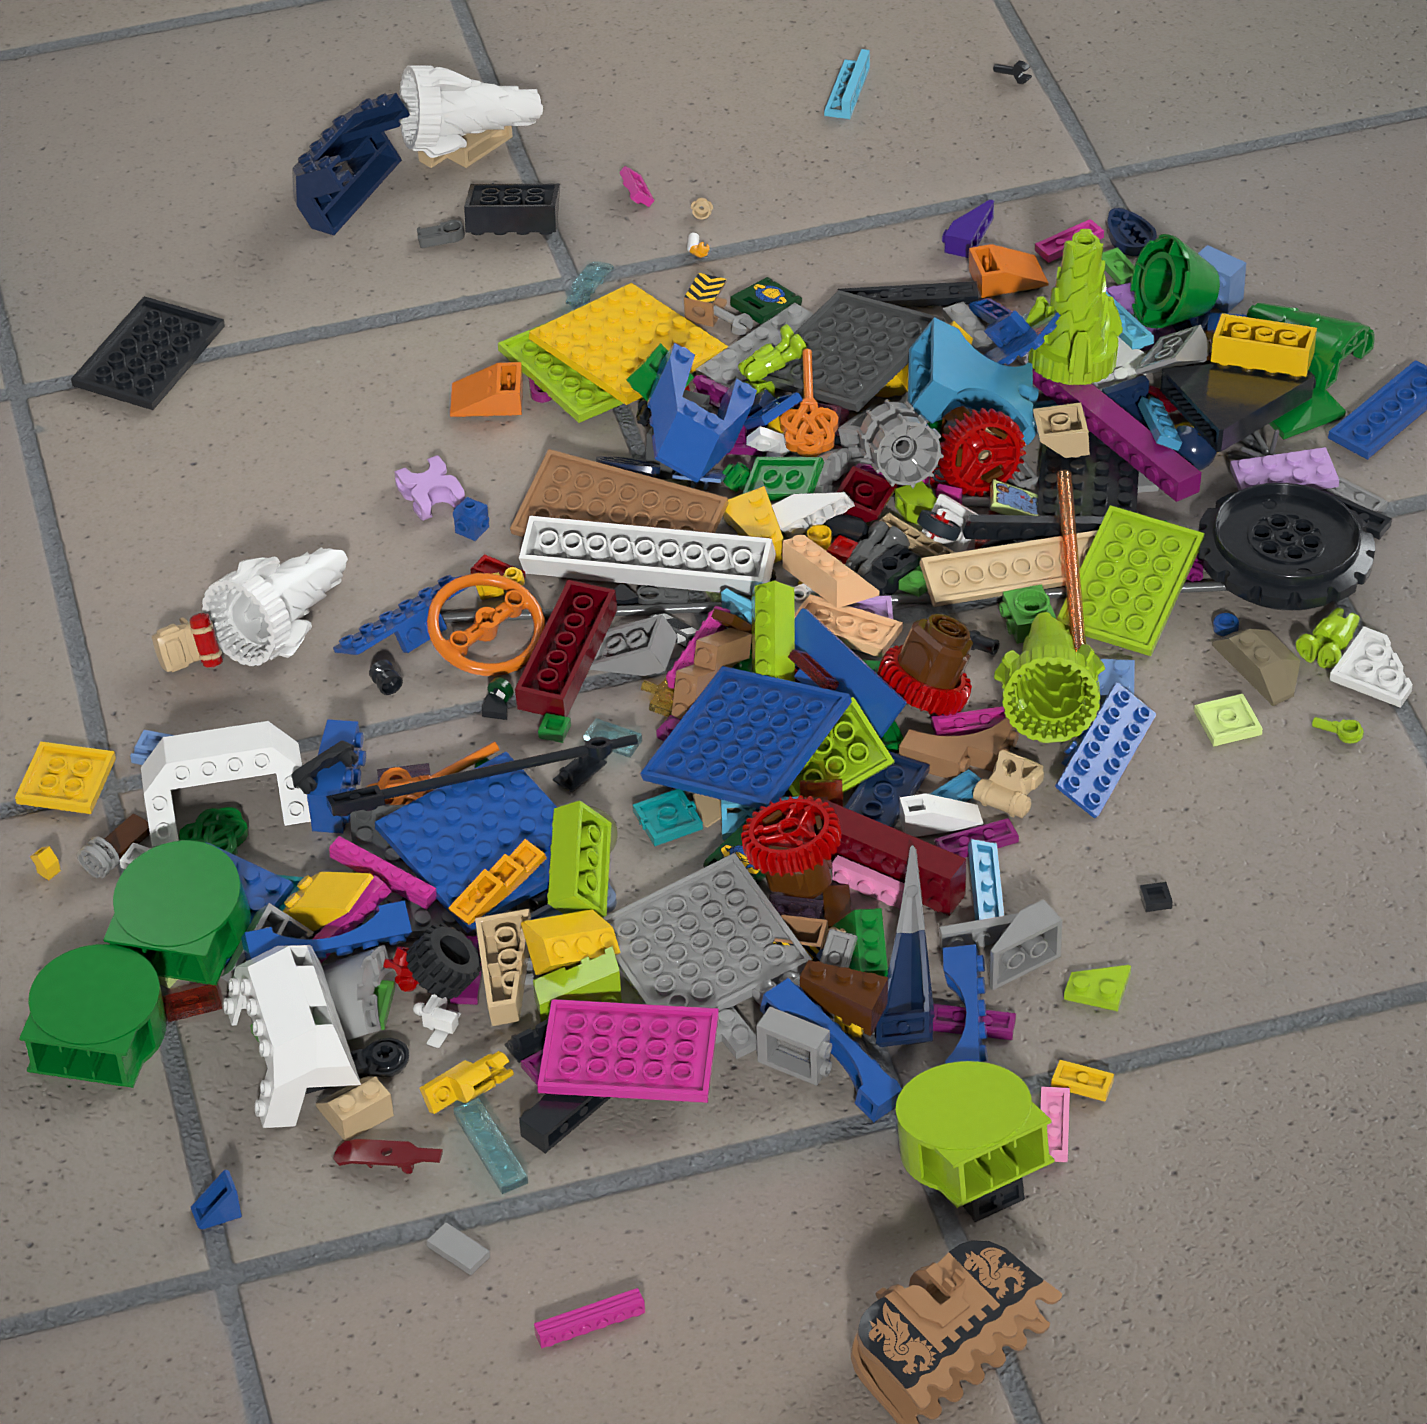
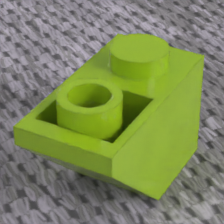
M923 481L916 483L914 488L910 485H905L895 490V508L910 523L918 524L917 520L921 511H932L937 501L932 489L928 488Z

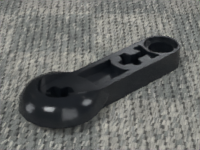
M394 1038L379 1039L364 1049L350 1052L359 1079L367 1076L393 1077L399 1074L409 1061V1049L406 1044ZM383 1055H389V1057L383 1058ZM309 1087L306 1089L305 1094L330 1087Z

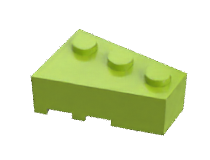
M613 946L605 949L606 954L590 960L588 956L581 959L582 964L569 970L563 967L533 980L534 998L541 1022L549 1017L552 999L622 1003L620 970Z

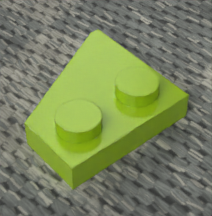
M1122 965L1071 972L1064 992V1000L1118 1012L1131 974V966Z

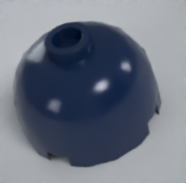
M1178 426L1176 430L1182 445L1179 451H1175L1199 471L1208 467L1214 460L1217 452L1202 436L1198 435V431L1195 428Z

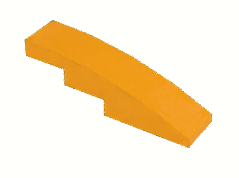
M524 839L510 856L504 854L489 871L484 869L448 909L468 925L472 924L475 918L482 917L522 884L547 859L545 853Z

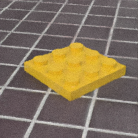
M40 741L16 793V804L92 814L115 762V752Z

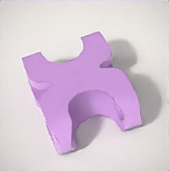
M438 455L427 459L429 468L423 473H411L406 468L394 471L398 490L406 500L414 501L413 510L422 521L433 517L431 507L434 504L445 502L455 508L465 499L464 489L459 481L452 475H445L447 473L446 464Z

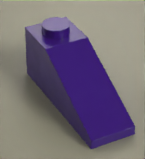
M988 200L954 220L948 230L945 229L942 236V243H945V253L969 258V248L978 247L994 219V200Z

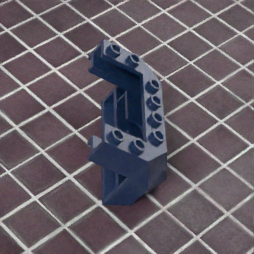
M384 93L372 100L367 98L345 115L336 117L332 121L333 125L321 133L322 137L309 146L310 150L298 158V163L292 168L293 198L311 229L335 235L402 161L384 132L399 127L401 125L399 120L410 115L397 93L389 95ZM344 161L342 165L335 167L337 164Z

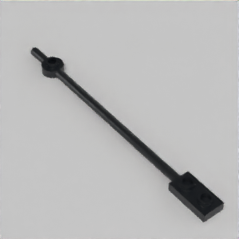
M636 734L611 740L606 737H595L579 747L381 790L378 785L329 795L326 796L327 806L333 816H348L355 811L375 810L378 806L385 805V799L582 756H589L593 760H604L614 749L637 745L638 739Z

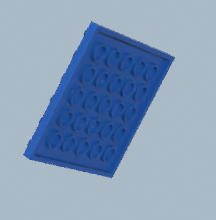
M722 666L640 774L643 781L760 809V806L768 807L770 801L772 803L779 802V799L782 798L851 704L852 700L850 695L846 693Z
M504 752L474 769L514 761V759L507 752ZM524 770L437 788L375 821V829L420 880L436 888L437 900L466 933L476 928V922L474 921L468 925L448 908L484 869L489 871L504 854L510 856L524 839L545 853L547 859L510 895L482 917L502 914L549 888L552 821L554 808H557V806Z

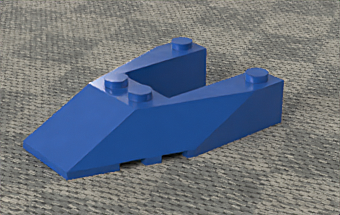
M674 343L660 362L647 403L652 415L649 418L650 426L654 429L652 436L654 458L698 483L733 449L751 410L757 390L748 383H744L736 378L722 397L718 414L715 415L706 411L696 403L682 397L695 354L687 348Z

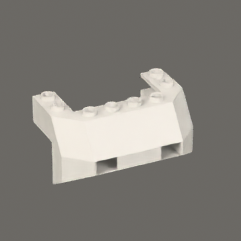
M269 721L163 737L141 766L143 792L152 847L179 841L171 792L172 789L276 773L284 826L311 822L307 794H304L300 788H294L291 776L296 769L302 766L298 742Z
M311 945L276 946L235 968L234 976L229 980L228 998L224 999L223 1009L224 1013L229 1016L231 1026L237 1025L241 1009H247V1014L252 1020L254 1036H258L260 1042L259 1052L261 1057L265 1058L268 1068L265 1079L260 1083L259 1100L255 1101V1114L257 1117H260L263 1128L296 1126L306 1089L309 1087L361 1085L321 963Z

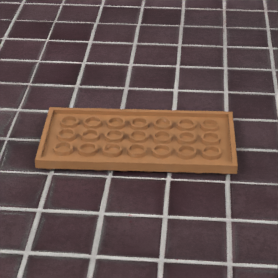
M548 449L510 527V531L514 535L524 537L529 516L715 533L729 502L727 497Z

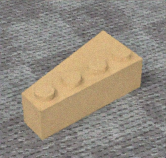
M529 909L475 918L486 998L492 1026L520 1021L529 951L521 922L531 920Z

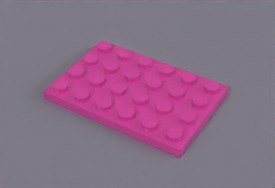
M552 999L537 1085L538 1093L708 1103L719 1009Z

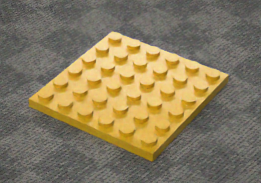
M633 283L625 285L529 331V339L625 405L642 398L626 379L660 343L668 351L676 343L695 354L690 373L696 371V368L728 348L727 345Z

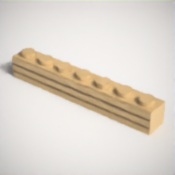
M888 513L879 520L885 522L889 529L892 526L899 528L910 542L908 549L920 554L922 558L955 553L891 513Z

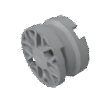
M93 837L87 842V846H83L77 852V858L81 866L95 878L101 876L103 879L120 861L112 845L100 837Z

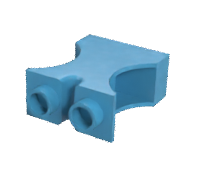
M934 317L909 348L908 402L914 407V410L919 415L922 414L928 422L933 424L938 420H942L948 412L960 406L978 411L984 408L987 412L992 408L996 412H1003L1019 426L1020 431L1024 435L1022 439L1025 441L1026 446L1032 442L1037 433L1033 417V407L1039 394L1038 388L1033 386V365L1028 362L1023 366L1012 367L994 362L978 352L964 338L958 328Z

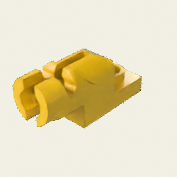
M497 1051L494 1054L484 1056L474 1063L464 1060L421 1086L419 1089L429 1112L436 1114L457 1100L468 1103L482 1093L496 1087L495 1084H500L514 1075L513 1070H507L504 1067L505 1064L509 1063L507 1056L503 1052Z

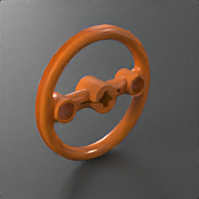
M475 573L456 578L437 592L429 607L427 627L435 649L450 664L472 674L498 676L517 671L527 665L545 628V618L536 598L521 584L496 574ZM478 585L493 586L508 591L504 602L496 608H480L476 612L474 624L465 631L453 632L448 640L443 638L439 628V613L443 604L454 593L464 588ZM523 609L529 610L533 619L534 632L530 644L520 655L500 663H480L465 658L468 648L478 640L484 642L493 640L497 636L499 624L509 617L516 618L520 616Z

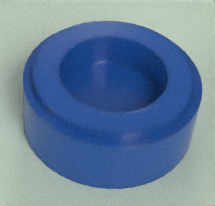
M1230 613L1219 614L1214 618L1213 630L1217 635L1224 637L1239 630V620Z

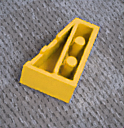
M765 486L728 499L729 503L723 514L725 522L729 526L731 525L739 536L772 539L776 553L774 563L783 560L784 538Z

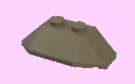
M1247 629L1237 631L1212 642V646L1272 706L1294 697L1300 660L1270 630Z

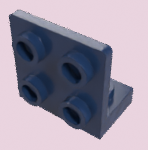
M1145 375L1102 388V392L1149 429L1138 407L1141 397L1148 399L1149 380Z

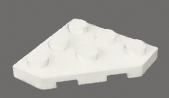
M1367 627L1362 628L1330 673V681L1400 708L1412 692V683L1409 677L1405 676L1403 665L1397 653L1393 652L1388 636Z

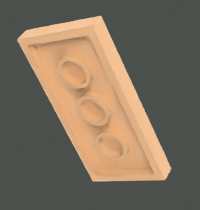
M811 594L795 613L796 617L802 608L809 610L848 648L878 657H883L903 628V622L847 605L836 608L824 598Z

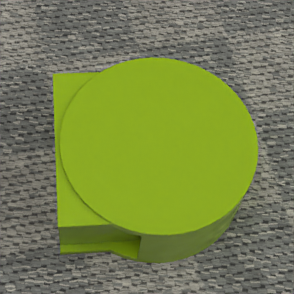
M977 1061L942 1064L928 1069L910 1080L903 1087L897 1098L896 1118L900 1156L903 1166L918 1182L930 1188L940 1190L957 1208L1055 1162L1054 1158L1049 1154L1047 1125L1052 1123V1120L1032 1102L1031 1093L1025 1082L1008 1069Z

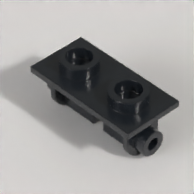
M589 756L578 757L567 766L562 767L559 770V774L553 778V781L573 793L605 766L607 761L593 760Z
M547 1017V1020L535 1025L534 1029L529 1028L517 1035L513 1034L511 1039L504 1044L518 1063L544 1049L549 1017Z

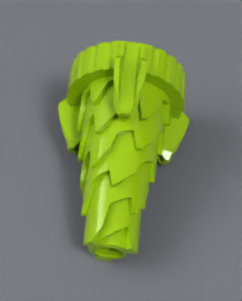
M1080 229L1079 232L1073 235L1072 241L1068 240L1065 242L1062 267L1058 266L1056 287H1053L1051 290L1050 305L1045 297H1037L1036 303L1026 319V322L1032 327L1056 312L1060 314L1059 319L1055 322L1057 327L1043 337L1044 343L1036 350L1031 348L1028 352V361L1042 377L1066 385H1087L1094 382L1097 383L1109 377V374H1112L1116 367L1119 342L1117 337L1123 331L1114 298L1106 294L1105 261L1102 260L1104 244L1100 243V239L1092 233L1091 229Z
M1049 612L1039 613L1033 620L1030 633L1025 638L1022 654L1019 655L1014 650L1006 652L994 673V679L1002 683L1004 713L1009 719V723L1020 734L1026 735L1031 740H1038L1043 743L1064 742L1082 734V731L1087 730L1091 726L1090 723L1095 720L1100 707L1098 674L1105 670V666L1100 658L1094 654V650L1087 644H1082L1075 652L1069 629L1065 630L1064 624L1052 617Z

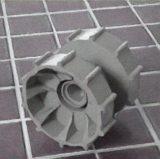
M887 399L884 404L876 407L871 412L869 410L866 411L868 415L864 419L861 428L856 430L860 435L861 449H859V452L864 458H869L873 462L871 466L877 473L881 472L891 486L895 484L910 485L912 488L915 487L916 483L923 481L928 476H934L932 472L936 468L939 459L944 457L941 453L939 442L941 435L935 428L931 429L928 426V420L922 414L919 415L908 401L904 404L889 402ZM904 440L901 446L896 447L899 441Z

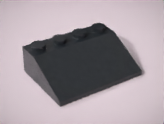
M560 183L470 184L464 205L465 233H471L472 235H483L484 233L505 235L507 232H516L518 235H527L530 232H539L541 235H549L556 232Z

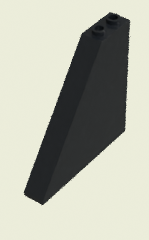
M1217 363L1162 368L1160 391L1216 452H1222L1311 399L1313 389L1316 386V379L1309 370L1306 377H1294L1286 373H1269L1266 370L1244 369L1241 366H1223Z

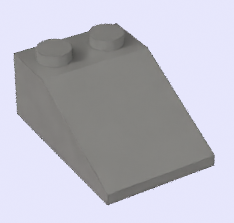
M1201 325L1160 337L1135 369L1136 374L1162 373V368L1184 367L1190 364L1195 366L1204 363L1207 360L1206 357L1212 351V347Z
M663 614L610 628L590 670L639 676L666 671L678 635Z
M1044 899L1035 904H1030L1021 910L991 949L990 988L992 990L1061 957L1062 919Z

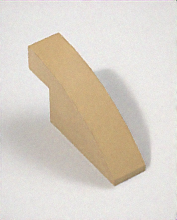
M504 126V130H486L482 133H471L461 136L467 141L466 148H459L454 152L435 158H430L423 151H418L419 161L432 168L448 158L467 168L513 137L512 126Z

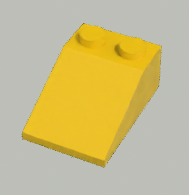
M319 872L312 877L307 875L298 883L297 887L299 890L290 895L284 902L286 907L282 912L314 932L347 914L374 877L370 873Z

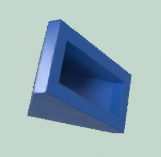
M224 1170L190 1207L199 1229L203 1230L242 1217L238 1193L229 1170Z

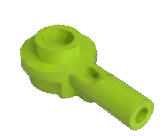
M1315 717L1312 722V727L1336 733L1338 738L1345 743L1359 742L1364 735L1361 724L1356 720L1343 719L1340 722H1332Z

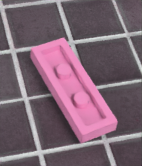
M837 855L832 862L833 881L838 882L840 885H849L850 888L866 896H871L889 906L901 909L904 883Z
M1041 1087L1040 1109L1052 1120V1123L1047 1125L1049 1154L1054 1158L1055 1162H1068L1070 1088Z

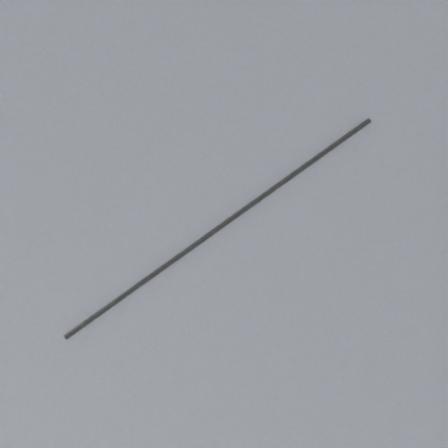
M1221 582L1184 583L1180 593L1227 590ZM1071 587L1044 589L1049 598H1067ZM924 593L920 597L913 594L883 595L891 596L892 605L932 603L929 593ZM1003 596L992 597V598H986V599H980V600H974V601H995V600H1003ZM722 602L617 606L615 616L654 615L664 612L667 614L703 613L712 611L715 606L722 607ZM542 609L545 619H549L553 609ZM522 610L520 616L516 618L509 617L505 621L532 620V616L529 610ZM476 612L441 613L445 623L474 622Z

